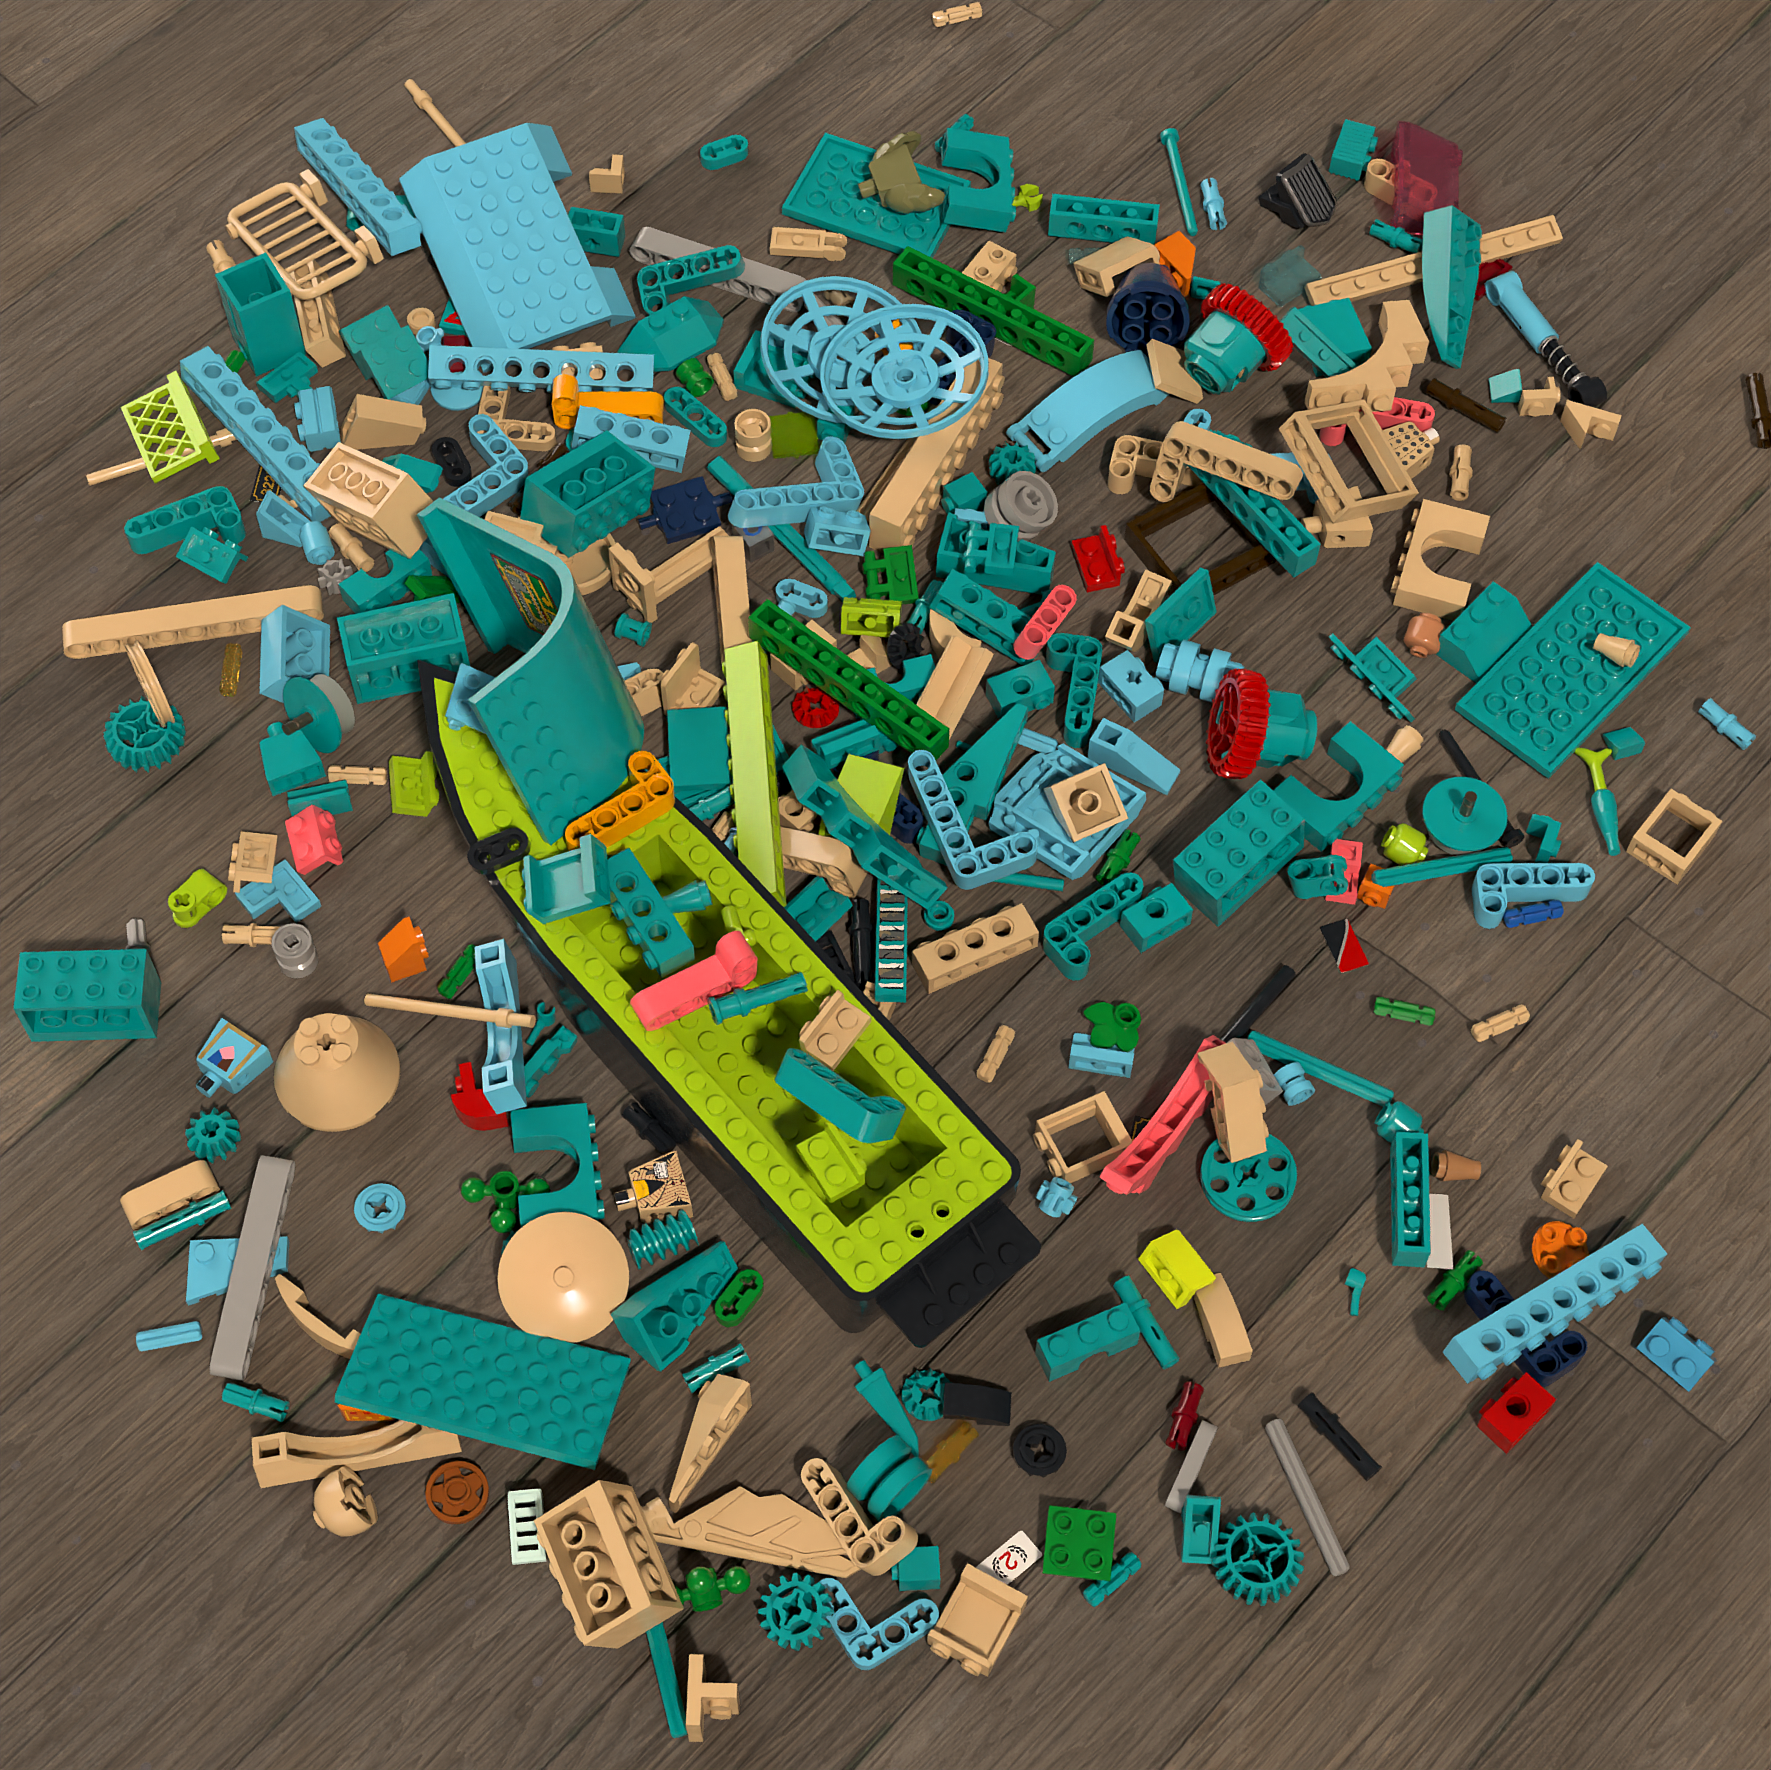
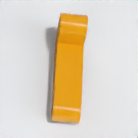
M563 374L553 379L552 410L555 425L559 428L572 429L575 427L580 405L595 407L612 413H622L639 419H649L663 424L664 398L657 392H579L578 381L574 376Z
M638 751L630 756L628 768L630 783L633 787L568 825L565 830L567 851L580 848L579 837L592 834L608 848L673 808L675 804L674 783L654 755L647 751ZM640 769H647V770H649V771L644 772V773L637 772V771L640 770ZM659 791L666 792L664 795H655ZM631 807H638V808H640V809L637 810V811H629V810H628V809L631 808ZM604 823H612V824H613V825L610 826V827H603V826H601V825L604 824Z

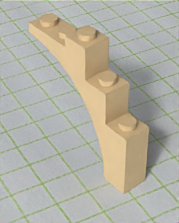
M1410 300L1383 302L1378 322L1383 343L1377 352L1365 363L1333 377L1309 381L1304 402L1307 410L1365 399L1372 412L1391 410L1396 387H1408L1413 364L1424 363L1429 340Z

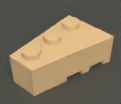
M1233 1041L1197 1053L1199 1062L1204 1065L1210 1079L1205 1080L1204 1084L1207 1091H1213L1215 1107L1210 1109L1218 1143L1231 1163L1266 1152L1265 1138L1269 1137V1132L1262 1114L1266 1112V1107L1260 1095L1263 1081L1259 1071L1252 1069Z

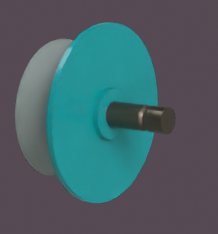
M317 674L310 680L294 677L286 682L283 689V701L290 721L282 726L283 732L289 736L301 729L315 750L322 753H331L337 750L341 744L342 734L350 732L355 723L353 707L345 691L335 680L324 674Z
M1453 777L1439 782L1426 795L1422 808L1423 820L1432 841L1440 849L1452 855L1458 856L1482 851L1493 845L1502 836L1507 825L1506 805L1498 792L1485 782L1470 777Z

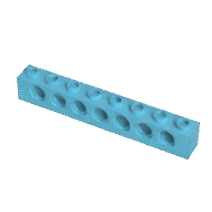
M320 118L294 127L298 151L391 256L421 246L420 234H422V227L419 220L411 216L407 207L404 204L401 205L397 200L394 192L389 191L385 187L382 179L377 178L373 174L371 167L363 163L357 152H353L346 139H342L338 135L334 126H330L324 118Z
M429 345L428 379L430 384H435L436 388L449 389L452 388V384L463 385V389L478 390L480 386H491V390L507 391L508 387H519L521 392H535L536 388H547V392L552 393L553 379L558 375H562V371L565 368L573 367L578 372L575 378L578 381L579 392H592V390L603 392H653L654 355ZM456 362H461L465 365L464 372L458 375L453 374L450 371L451 366ZM484 363H488L494 369L490 375L483 376L478 372L479 367ZM510 365L520 366L522 371L518 376L511 377L507 375L506 370ZM538 366H546L550 370L545 378L536 377L534 371ZM595 368H600L605 371L606 375L602 380L597 381L590 377V372ZM623 369H628L634 376L630 381L624 382L618 378V373Z
M207 346L180 360L181 379L287 495L296 502L309 519L321 522L330 517L329 512L304 487V484L320 466V463H316L310 457L306 447L302 444L299 445L293 438L290 430L276 420L272 410L265 408L259 402L256 393L253 390L247 389L240 376L226 366L222 356L215 354Z
M1641 1224L1454 1336L1443 1353L1467 1384L1478 1377L1483 1381L1496 1372L1498 1369L1496 1366L1504 1363L1508 1366L1522 1355L1521 1351L1525 1348H1528L1529 1351L1536 1349L1546 1340L1545 1336L1551 1333L1554 1337L1559 1335L1569 1326L1568 1322L1575 1319L1577 1322H1580L1593 1311L1592 1307L1598 1304L1602 1308L1616 1297L1615 1293L1621 1290L1625 1294L1639 1283L1638 1279L1644 1276L1648 1280L1662 1269L1660 1263L1667 1255V1252L1646 1227Z

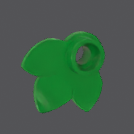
M1100 1002L1091 1005L1084 1011L1083 1015L1095 1024L1090 1036V1044L1093 1047L1107 1049L1117 1045L1120 1051L1127 1053L1136 1047L1139 1041L1137 1029L1141 1023V1015L1137 1007L1130 1003H1122L1115 1007L1109 1003ZM1121 1018H1127L1129 1022L1123 1021Z

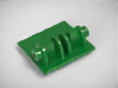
M1049 1505L1042 1574L1110 1582L1116 1513Z

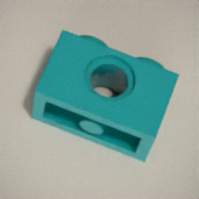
M1040 660L989 678L986 682V697L999 720L1016 703L1027 706L1029 712L1034 709H1044L1054 701L1055 686Z
M1170 883L1163 888L1160 886L1153 889L1140 902L1133 901L1129 903L1122 911L1120 927L1139 952L1142 953L1190 925L1193 909L1173 883ZM1155 913L1160 915L1161 917L1153 918L1148 914Z

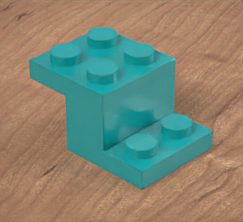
M389 305L339 330L365 380L373 377L384 399L389 400L428 379V359L409 325L401 328Z

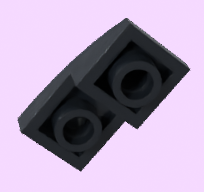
M945 1382L943 1419L977 1420V1425L1010 1426L1012 1392L984 1386Z

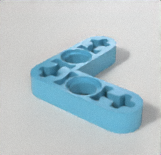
M825 1578L819 1581L830 1592L837 1591L835 1601L840 1609L833 1616H826V1621L832 1625L831 1630L852 1663L861 1670H870L928 1634L931 1629H934L939 1620L937 1605L929 1599H918L870 1629L838 1580ZM831 1602L826 1604L827 1607H830L834 1610V1606ZM918 1609H922L924 1612L930 1610L932 1612L929 1616L930 1622L925 1623L924 1620H919L913 1624V1630L916 1632L911 1633L908 1623L903 1618L908 1617L910 1623L917 1618ZM845 1615H850L857 1621L856 1629L849 1633L841 1631L837 1625L839 1619ZM890 1626H899L904 1630L905 1636L900 1642L892 1643L886 1639L885 1631ZM879 1635L880 1642L886 1651L882 1652L881 1646H878L872 1651L871 1660H868L865 1656L859 1659V1647L862 1645L866 1649L876 1645L874 1636Z

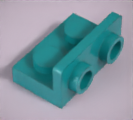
M191 526L176 557L226 584L239 559L246 562L248 556L240 552L242 549L240 545L228 539L225 544L217 540L219 537L218 533L206 527L200 531Z
M816 876L784 908L817 941L853 904L848 896L830 890L824 879Z

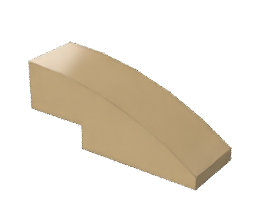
M1221 1273L1214 1274L1216 1276L1215 1281L1197 1290L1193 1295L1207 1342L1210 1341L1218 1368L1249 1361L1253 1352L1237 1306Z

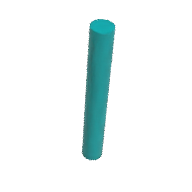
M1014 873L992 881L1062 892L1064 887L1063 879Z

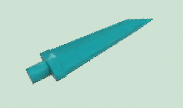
M865 1360L859 1362L854 1368L862 1381L855 1388L891 1430L911 1447V1453L915 1457H919L918 1436L886 1376L887 1374L883 1368L873 1372Z

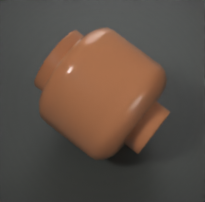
M1420 613L1419 616H1414L1410 619L1403 641L1411 649L1410 653L1412 655L1426 658L1427 655L1439 652V638L1446 629L1438 616L1430 613Z

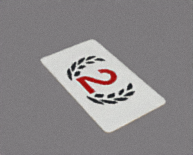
M1019 1531L976 1568L1008 1585L1042 1557V1553L1023 1531Z

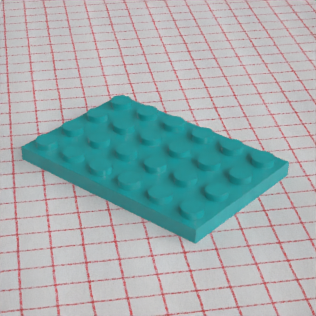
M825 133L783 204L782 215L843 234L897 254H901L909 246L933 258L951 224L943 222V203L929 211H912L909 214L894 211L890 207H883L878 194L863 199L858 183L872 179L868 165L872 162L877 150ZM914 162L921 183L943 191L945 196L949 184L971 188V181Z

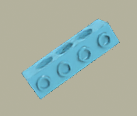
M580 405L571 449L581 446L607 430L654 467L682 473L691 430L676 425L670 426L649 419H639L622 413H612L595 407Z

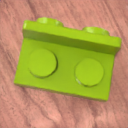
M830 1121L825 1122V1130L797 1144L796 1151L828 1201L832 1203L865 1185V1171H867V1167L859 1153L853 1154L848 1144H850L847 1134Z

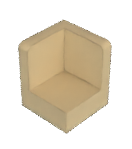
M612 155L611 169L594 168L589 171L591 192L623 193L625 177L623 155Z

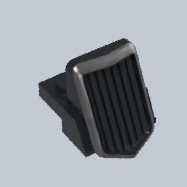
M1306 153L1301 154L1282 169L1276 176L1277 183L1258 197L1260 206L1280 213L1281 222L1302 229L1305 225L1318 226L1328 224L1336 208L1337 201L1313 157Z

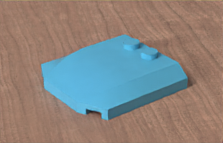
M1063 743L1058 745V750L1046 755L1041 752L1034 755L996 794L993 814L989 819V828L1003 838L1023 831L1033 834L1038 843L1037 859L1069 879L1074 880L1082 877L1138 817L1146 801V793L1109 771L1129 819L1081 840L1072 842L1056 818L1043 788L1096 767L1099 764ZM1020 847L1021 849H1023V850L1026 851V852H1030V851H1031V850H1030L1029 848H1027V847Z

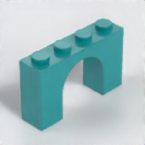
M947 128L941 146L942 166L977 172L984 176L991 183L992 187L976 189L949 184L943 202V222L1006 232L1009 223L1014 222L1016 216V206H1012L1015 197V187L1011 186L1014 178V168L1010 166L1013 160V149H1010L1009 137Z
M1351 721L1331 738L1327 755L1355 778L1359 787V791L1355 795L1340 801L1326 800L1314 794L1292 775L1273 790L1305 819L1304 838L1320 852L1329 844L1332 846V843L1337 839H1341L1344 834L1343 832L1349 826L1354 828L1361 821L1363 813L1367 809H1375L1382 801L1383 795L1388 790L1393 792L1403 780L1401 774L1404 764Z
M587 1103L511 1110L514 1153L556 1150L569 1155L579 1167L578 1174L573 1182L559 1191L518 1196L521 1228L540 1216L556 1212L578 1213L591 1217L598 1222L599 1219H605L603 1199L597 1200L596 1190H602L600 1171H594L593 1162L599 1161L597 1142L591 1143L590 1134L596 1133L594 1114L588 1115Z

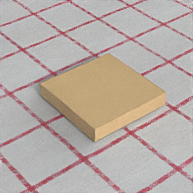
M1155 339L1150 340L1146 345L1155 388L1193 403H1199L1203 399L1201 386L1185 369L1184 362L1187 360L1184 351Z

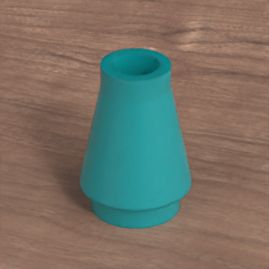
M695 880L670 895L663 897L672 913L706 910L707 906L713 905L705 880L701 882Z

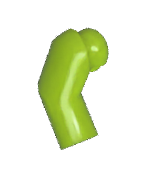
M734 906L724 907L721 915L726 931L728 933L737 930L741 931L750 947L755 946L757 942L754 930L748 929L743 931L737 909Z

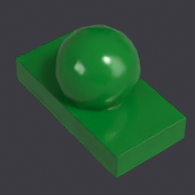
M409 575L405 582L406 586L415 594L414 601L454 593L456 603L461 601L451 579L447 576Z

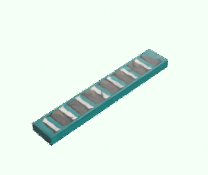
M879 878L877 881L875 1002L906 1003L908 897Z

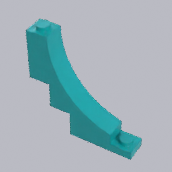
M801 744L782 767L797 800L822 817L830 835L853 849L860 866L929 910L948 888L946 883L924 869L918 858L895 841L865 813L840 785L824 759Z

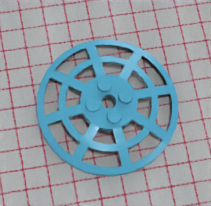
M839 276L807 280L783 293L771 306L764 320L760 337V352L763 365L777 390L790 403L810 415L835 423H844L835 414L827 412L829 406L823 396V392H817L802 377L815 374L820 379L822 359L830 342L849 323L866 314L863 312L867 298L877 301L884 307L902 304L894 296L866 281ZM842 290L857 293L852 308L837 305L819 307L813 292ZM803 297L809 312L799 317L790 327L789 331L774 323L776 317L786 306L794 300ZM840 315L847 316L849 319L846 325L828 326L823 316ZM914 318L899 319L902 325L894 329L895 334L921 333ZM813 320L818 332L813 336L811 342L797 336L800 329ZM881 324L871 327L880 337L869 341L861 332L844 347L858 355L868 345L884 338ZM770 333L785 341L784 360L787 370L774 372L770 364L768 355ZM912 342L914 350L921 351L924 344ZM792 346L808 352L807 365L795 368L792 358ZM875 353L871 355L867 360L874 363ZM835 359L830 373L831 390H835L836 387L847 388V375L851 363L848 361ZM860 369L856 378V388L864 387L862 382L872 374ZM904 376L899 380L906 382L911 380L912 378L910 376ZM794 380L804 392L819 400L817 408L806 404L794 396L782 382ZM876 395L860 398L871 410L876 412L880 408L874 401L878 399ZM851 399L834 400L837 406L854 405ZM894 408L889 413V415L896 412L900 408ZM866 415L849 416L860 423H865L870 418Z
M899 304L866 313L844 327L833 338L824 353L820 369V381L823 396L829 408L848 426L862 433L881 438H914L929 435L952 425L974 407L986 387L989 376V360L985 344L979 333L960 316L931 305ZM918 318L936 321L930 335L921 333L895 334L891 320ZM881 324L884 338L868 345L858 355L844 347L859 333L872 326ZM946 326L954 328L965 336L975 350L960 358L950 345L940 340ZM914 342L922 343L924 346L921 351L901 350L899 343ZM888 347L890 354L880 359L877 364L867 360L875 352ZM937 348L951 362L938 367L930 356L934 349ZM837 356L851 363L847 375L848 389L831 390L830 373ZM979 360L981 376L975 393H960L964 383V367ZM860 369L872 374V386L856 388V378ZM956 372V381L952 391L938 388L940 377ZM904 376H910L912 378L911 380L906 382L899 380ZM876 395L883 404L875 412L867 407L860 398ZM932 397L945 400L937 408L924 414L921 405ZM851 399L858 410L870 418L862 424L841 411L834 400ZM954 402L965 404L954 414L929 425L927 420L941 414ZM894 408H910L913 417L895 418L888 417V415ZM882 422L893 425L916 423L918 428L889 430L876 427Z

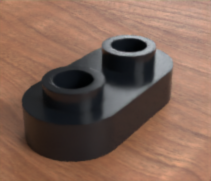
M451 437L437 439L432 445V455L435 463L443 468L441 474L447 484L454 487L465 485L471 480L472 471L470 463L459 443Z
M509 828L474 843L467 854L468 862L475 872L484 875L490 874L523 860V857L527 856L530 852L531 843L523 830ZM514 844H520L517 850H510ZM484 857H491L489 862L481 863Z

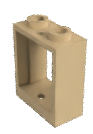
M1670 789L1633 836L1626 852L1678 885L1715 837L1722 820L1717 818L1711 811L1704 810L1693 803L1686 795ZM1666 810L1703 832V835L1685 858L1648 835Z
M1105 1091L1037 1120L1035 1134H1033L1039 1151H1045L1049 1158L1047 1163L1053 1177L1062 1178L1069 1183L1104 1169L1105 1166L1114 1161L1133 1142ZM1095 1116L1112 1148L1068 1168L1050 1135Z

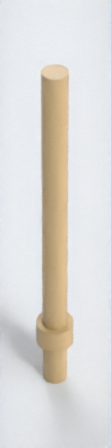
M412 79L407 80L405 87L412 94L416 105L427 112L455 147L466 144L434 106L429 94L425 90H421Z
M227 428L216 431V435L210 436L214 447L221 445L222 448L231 445L232 441L237 440ZM176 447L166 450L164 454L173 455ZM185 448L181 456H187L195 452V449ZM139 458L87 474L86 477L91 486L147 467L143 458Z
M369 993L366 994L364 999L366 1006L492 1022L498 1027L511 1028L513 1025L533 1028L536 1023L534 1015L514 1013V1010L506 1008L489 1010Z

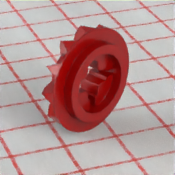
M806 686L803 692L796 694V698L792 702L793 715L800 724L806 727L823 728L830 725L837 718L839 703L818 686L812 689ZM818 701H821V709L816 707L814 710H811L810 703L816 704Z

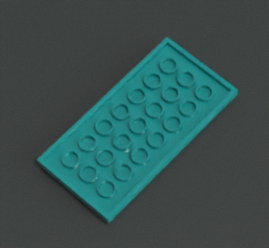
M1597 562L1456 704L1455 711L1549 779L1685 638L1691 627ZM1602 633L1608 636L1635 640V644L1640 646V652L1632 667H1621L1601 652L1594 650V643L1598 635Z
M378 1294L335 1393V1403L595 1470L630 1368L631 1358L550 1337L526 1333L511 1327Z

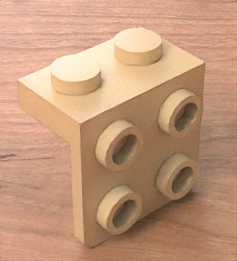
M693 642L687 649L684 648L680 651L671 670H666L660 679L664 715L667 716V710L710 708L723 692V686L726 685L725 681L701 669L699 646Z

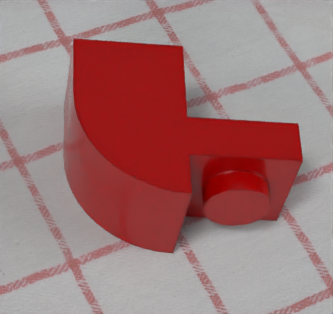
M471 1062L459 1064L460 1076H455L457 1093L451 1094L454 1110L459 1120L469 1128L481 1131L508 1127L507 1113L496 1114L485 1097L483 1089H477Z

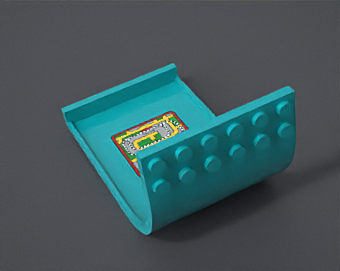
M439 497L419 512L417 516L485 646L493 654L497 653L507 644L525 653L524 656L469 698L468 701L544 842L552 845L565 834L568 825L599 807L629 775L628 760L635 752L641 751L643 745V720L567 565L551 552Z

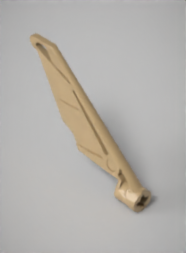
M739 1486L676 1523H673L659 1497L646 1503L645 1506H641L653 1537L659 1543L841 1578H848L861 1570L852 1561L842 1557V1555H847L826 1520L783 1494L758 1497ZM875 1550L869 1553L867 1563L873 1559Z

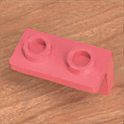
M310 805L285 821L297 872L306 875L327 861L335 865L343 863L342 846L337 838L335 819L330 812L315 805Z

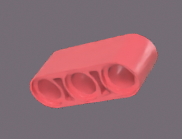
M1058 585L1051 591L1014 642V650L1019 657L1030 660L1037 656L1075 605L1077 598L1072 588L1067 585Z

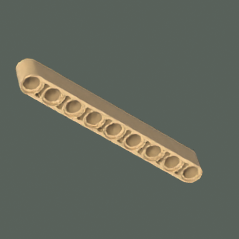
M312 585L71 620L62 626L64 654L69 658L81 659L127 652L125 645L133 646L136 640H138L143 649L261 632L262 619L281 605L321 621L324 617L321 590Z

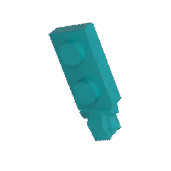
M564 1026L558 1030L551 1040L547 1039L524 1066L526 1097L530 1098L539 1086L538 1081L545 1073L549 1075L558 1065V1058L562 1054L570 1053L575 1046L577 1035Z

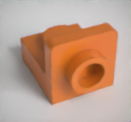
M1370 863L1365 878L1361 882L1357 899L1363 900L1369 906H1378L1385 909L1395 885L1383 887L1373 883L1371 880L1373 872L1384 868Z

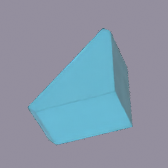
M271 490L267 491L256 513L263 538L302 547L299 537L300 529L304 524L311 521Z

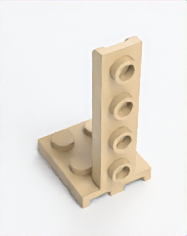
M717 527L652 571H649L647 568L642 569L637 563L634 554L628 549L625 551L617 542L608 548L613 588L616 591L621 590L628 597L627 603L633 610L638 608L643 613L644 620L652 623L657 620L656 604L713 567V536L729 535L721 527Z

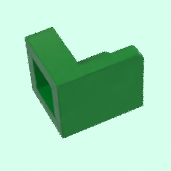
M1018 274L1013 275L1010 291L1005 295L1034 309L1036 287Z

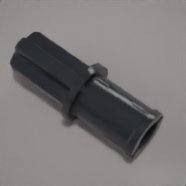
M637 1102L631 1104L634 1110L627 1106L622 1117L639 1132V1137L642 1140H647L662 1155L672 1152L676 1147V1142L659 1126L658 1120L656 1118L652 1119Z

